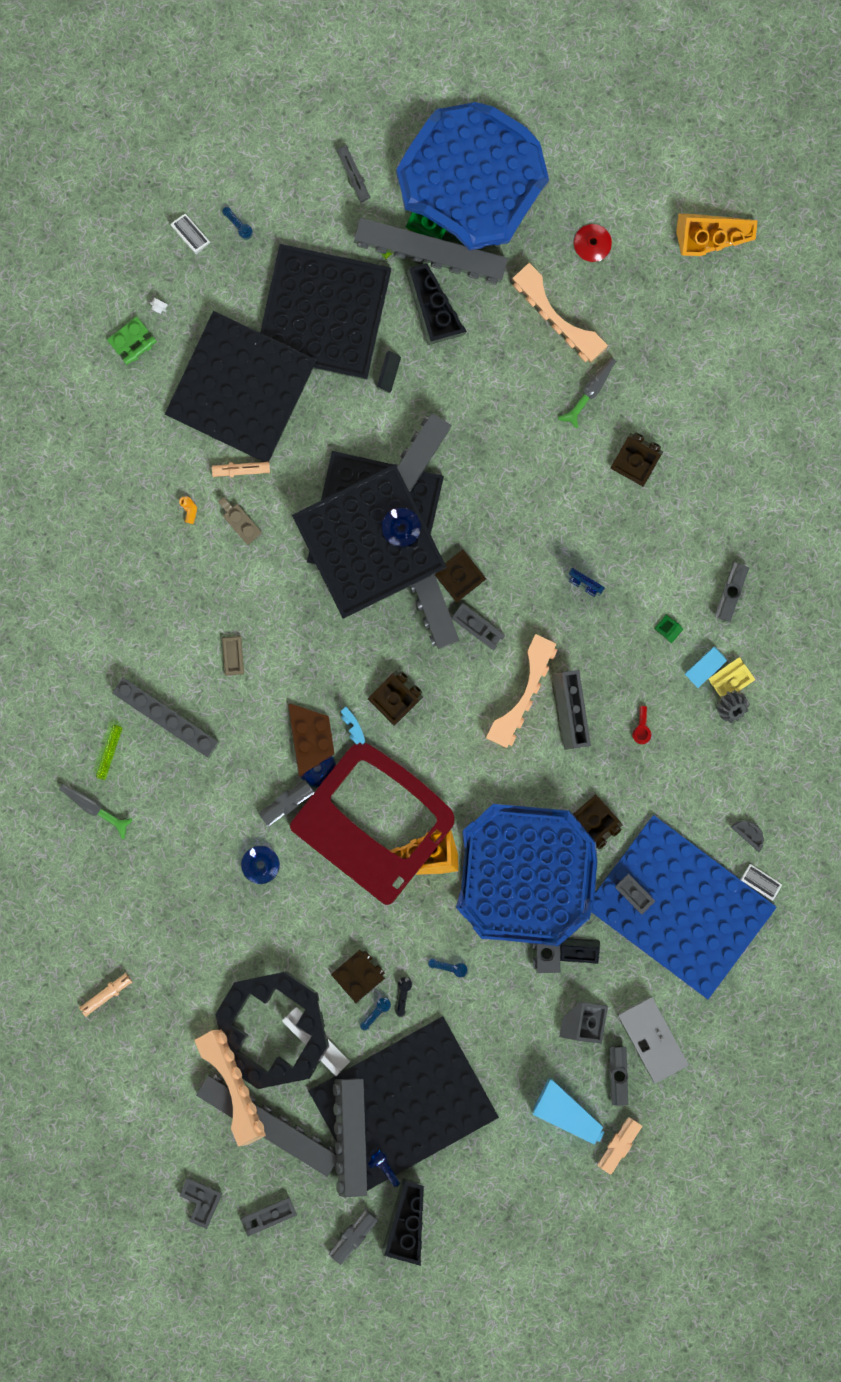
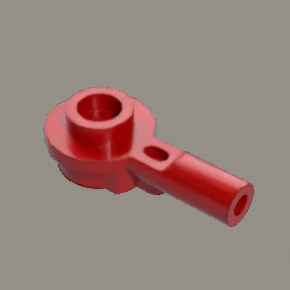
M640 706L639 726L634 729L632 734L634 741L641 745L648 743L652 736L650 729L646 726L647 706Z

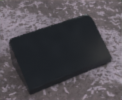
M391 351L386 353L377 383L378 390L388 393L392 391L401 360L399 355Z
M567 938L561 944L560 961L598 964L600 941Z

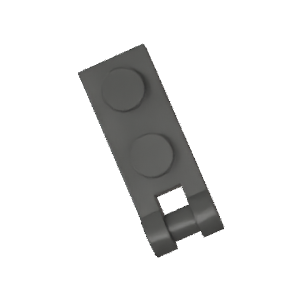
M463 603L451 618L493 651L497 648L496 644L499 640L505 637L502 632ZM489 631L494 634L491 640L486 638Z
M290 1197L248 1214L240 1218L242 1224H245L247 1236H251L297 1216ZM257 1219L259 1225L254 1227L251 1220Z

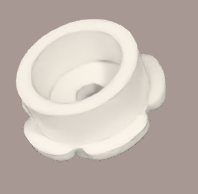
M156 298L150 302L152 310L160 314L162 311L166 312V303Z

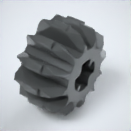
M735 689L731 693L727 691L726 695L721 696L722 699L717 701L718 706L716 709L719 716L730 723L734 722V720L739 721V718L744 717V713L749 711L748 707L750 704L746 696Z

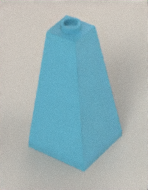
M548 1078L532 1110V1114L594 1145L596 1141L600 1142L604 1131H602L603 1126L553 1079Z

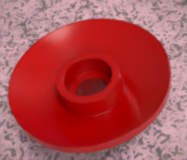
M597 224L583 226L574 238L576 253L580 258L588 262H598L604 259L612 247V239L609 232ZM595 239L597 241L596 245H591L590 240Z

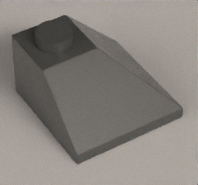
M579 1002L562 1018L559 1037L602 1044L608 1006Z

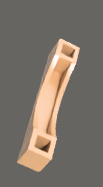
M530 263L512 278L514 289L518 293L523 292L527 296L525 300L532 307L536 306L540 310L538 313L545 321L549 319L553 324L551 326L558 335L562 333L566 337L565 342L570 348L575 347L579 351L578 356L584 362L588 361L591 364L607 349L608 345L596 332L574 327L564 321L554 311L545 295L542 275Z
M535 634L527 651L530 673L525 693L510 712L493 722L486 739L505 748L508 745H513L517 737L514 735L516 728H521L525 720L522 715L525 710L529 711L533 703L530 698L533 693L537 694L541 686L538 683L541 676L545 677L548 672L549 666H547L549 658L553 660L557 653L556 643Z
M222 1029L212 1030L195 1039L194 1041L201 1058L211 1063L220 1072L228 1085L233 1104L231 1130L238 1147L249 1145L266 1136L264 1125L259 1120L256 1106L252 1103L249 1096V1089L244 1084L241 1070L237 1067L234 1053L229 1048L225 1033H223Z

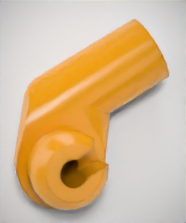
M181 497L179 504L187 512L185 523L194 524L197 506L190 497Z

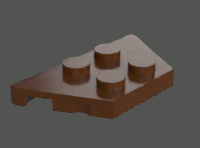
M288 704L298 776L302 777L307 771L317 767L321 762L334 755L330 720L327 715L294 704Z

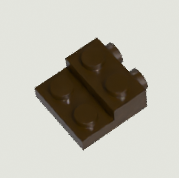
M635 432L634 434H629L610 469L644 487L664 451L660 450L661 446L655 442L650 444L644 441L645 437Z
M397 670L368 698L393 726L423 698L421 689L416 685L412 686L407 681L409 679L404 672H398Z
M596 794L573 813L594 839L598 849L606 845V840L611 835L615 837L622 830L620 827L623 825Z
M360 949L331 974L355 1003L359 1002L385 979L383 976L385 972L379 965L374 966L370 961L373 958L366 950L362 952Z

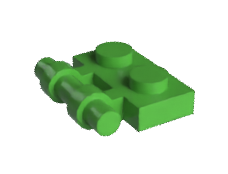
M135 317L107 339L119 356L126 351L128 356L122 359L126 365L138 360V356L146 350L152 349L151 346L157 342L153 336L148 340L144 338L149 331L138 317ZM137 341H140L141 345L132 351L130 347Z

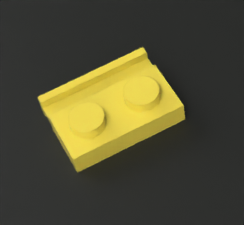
M740 657L708 679L721 699V696H725L727 691L731 693L735 689L739 692L755 680Z

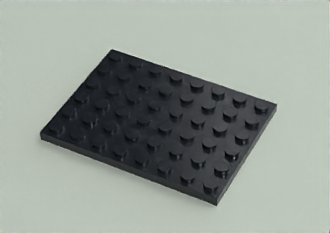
M443 1016L308 1091L337 1142V1135L334 1131L336 1115L333 1109L336 1103L335 1095L333 1094L335 1079H363L367 1191L499 1118Z

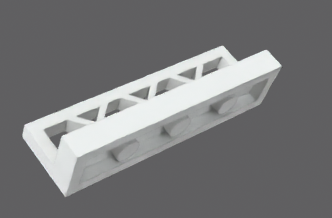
M295 1007L282 1022L306 1045L311 1036L296 1026L303 1013ZM328 1039L329 1048L321 1061L337 1076L350 1061Z

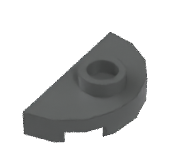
M740 821L731 826L757 852L761 851L764 837L758 825L750 821Z

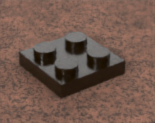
M463 549L445 563L446 569L435 574L436 578L456 603L487 580Z

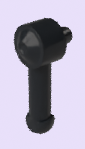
M402 977L398 981L400 989L398 1008L396 1010L398 1017H403L406 1013L407 994L412 987V981L408 977Z

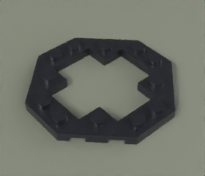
M287 971L234 982L215 1014L218 1029H222L227 1037L229 1048L235 1056L234 1060L237 1067L241 1070L242 1079L256 1089L311 1078L329 1048L328 1038H326L323 1014L320 1012L318 1003V992ZM277 989L305 1009L296 1026L309 1034L311 1038L294 1066L281 1057H277L269 1071H267L239 1051L248 1034L235 1026L234 1022L251 994L266 1004Z

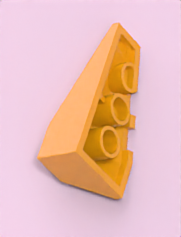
M678 213L676 233L680 253L684 256H702L712 251L722 250L725 247L736 246L755 240L758 221Z
M436 830L430 839L435 842L442 833ZM452 831L445 836L416 875L443 874L459 871L458 852ZM425 836L419 839L415 838L410 843L390 851L403 859H407Z

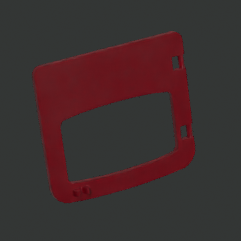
M358 743L349 748L291 821L290 829L381 903L391 905L445 836L451 831L455 824V816L452 809L414 775L371 745ZM360 761H366L388 775L415 796L437 818L436 824L407 859L399 857L379 844L351 822L331 802L332 795ZM438 830L442 834L434 842L430 837ZM400 876L404 879V882L396 889L393 884Z

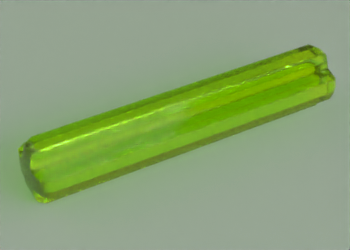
M112 725L96 774L98 779L106 780L123 729L121 726Z

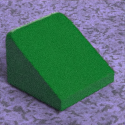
M667 614L654 628L670 643H673L683 631L681 625Z

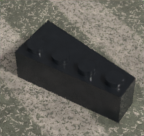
M426 263L409 268L406 274L427 345L465 335L467 332L465 327L461 324L457 313L450 305L446 294L440 288V284L429 265Z
M402 1178L382 1248V1254L386 1257L421 1266L424 1186L422 1183Z

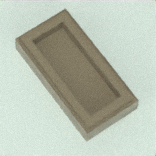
M241 636L223 637L225 676L243 675L244 662Z

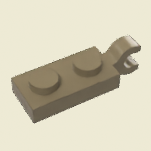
M224 497L219 501V504L227 512L223 517L247 545L262 534L238 504L232 507Z

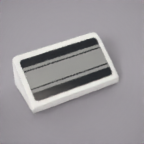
M186 214L170 224L195 254H198L210 243Z
M749 864L740 878L745 884L771 901L775 899L782 886L781 883Z

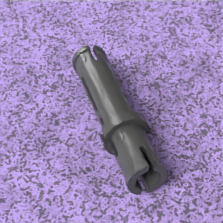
M348 146L340 147L336 151L359 201L364 202L370 199L371 196L364 184L365 179L361 177L348 150ZM346 158H348V161H349V163H350V165H351L353 171H351V169H350V167H349V165H348V163H347V161H346ZM354 176H356V178H357V180H358V182H359V185H360V187H361V190L359 189V187H358V185H357V182H356Z

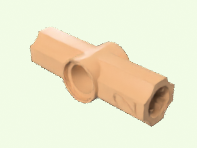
M628 1117L618 1134L616 1133L609 1142L608 1149L597 1166L612 1174L620 1160L630 1150L632 1142L642 1128V1125Z

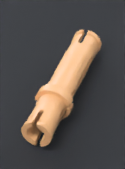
M269 461L241 464L229 462L227 465H212L213 477L230 476V478H233L234 475L270 473Z
M124 973L113 983H108V987L80 1006L79 1009L83 1011L84 1016L87 1017L114 995L118 996L121 990L133 983L129 979L128 974Z

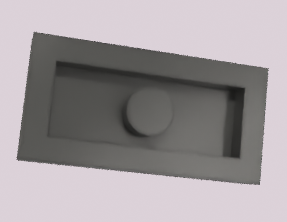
M629 874L615 886L641 915L655 902Z

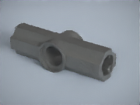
M733 563L714 617L728 622L731 621L749 567L740 563ZM729 587H734L737 590L735 597H730L727 594Z
M304 780L290 791L284 792L274 800L275 802L258 814L269 827L279 818L288 815L292 810L296 809L301 802L308 799L315 792L307 781Z
M626 1046L610 1047L612 1105L615 1106L629 1105ZM622 1071L624 1073L623 1080L616 1081L614 1079L615 1072Z
M365 1209L354 1224H351L346 1229L347 1231L342 1234L341 1239L330 1250L328 1255L341 1265L354 1249L356 1250L364 1241L366 1234L374 1227L378 1219Z

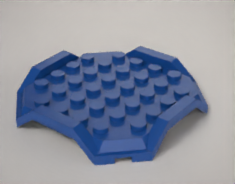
M478 102L436 109L411 143L396 169L404 209L421 214L454 234L469 251L480 249L484 246L509 243L541 191L549 183L541 144L524 125L497 108Z
M492 804L479 818L463 829L465 848L463 875L456 908L469 921L481 939L559 946L589 921L595 897L597 873L596 842L571 811Z

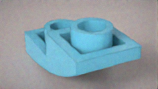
M714 646L685 675L699 688L727 659Z
M345 707L341 711L343 714L341 719L348 726L351 723L354 725L349 730L351 733L349 737L356 744L360 742L363 745L365 739L362 729L353 714Z

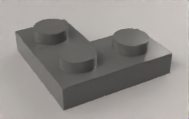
M187 1177L179 1196L197 1204L189 1222L207 1229L223 1193Z

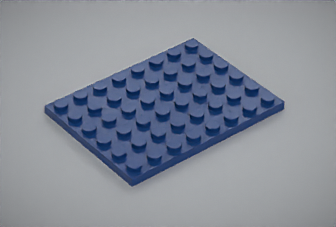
M653 815L595 892L591 913L706 999H709L777 907ZM627 874L655 900L642 915L615 888Z

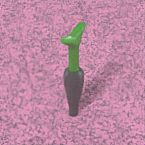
M610 357L608 362L588 381L583 388L581 399L572 411L558 417L560 421L571 422L575 428H579L578 414L589 399L595 398L602 389L611 369L617 362L614 358Z
M65 784L60 786L59 790L65 793L85 812L92 816L99 815L116 827L121 839L125 838L126 826L132 822V818L119 820L103 810L100 802Z

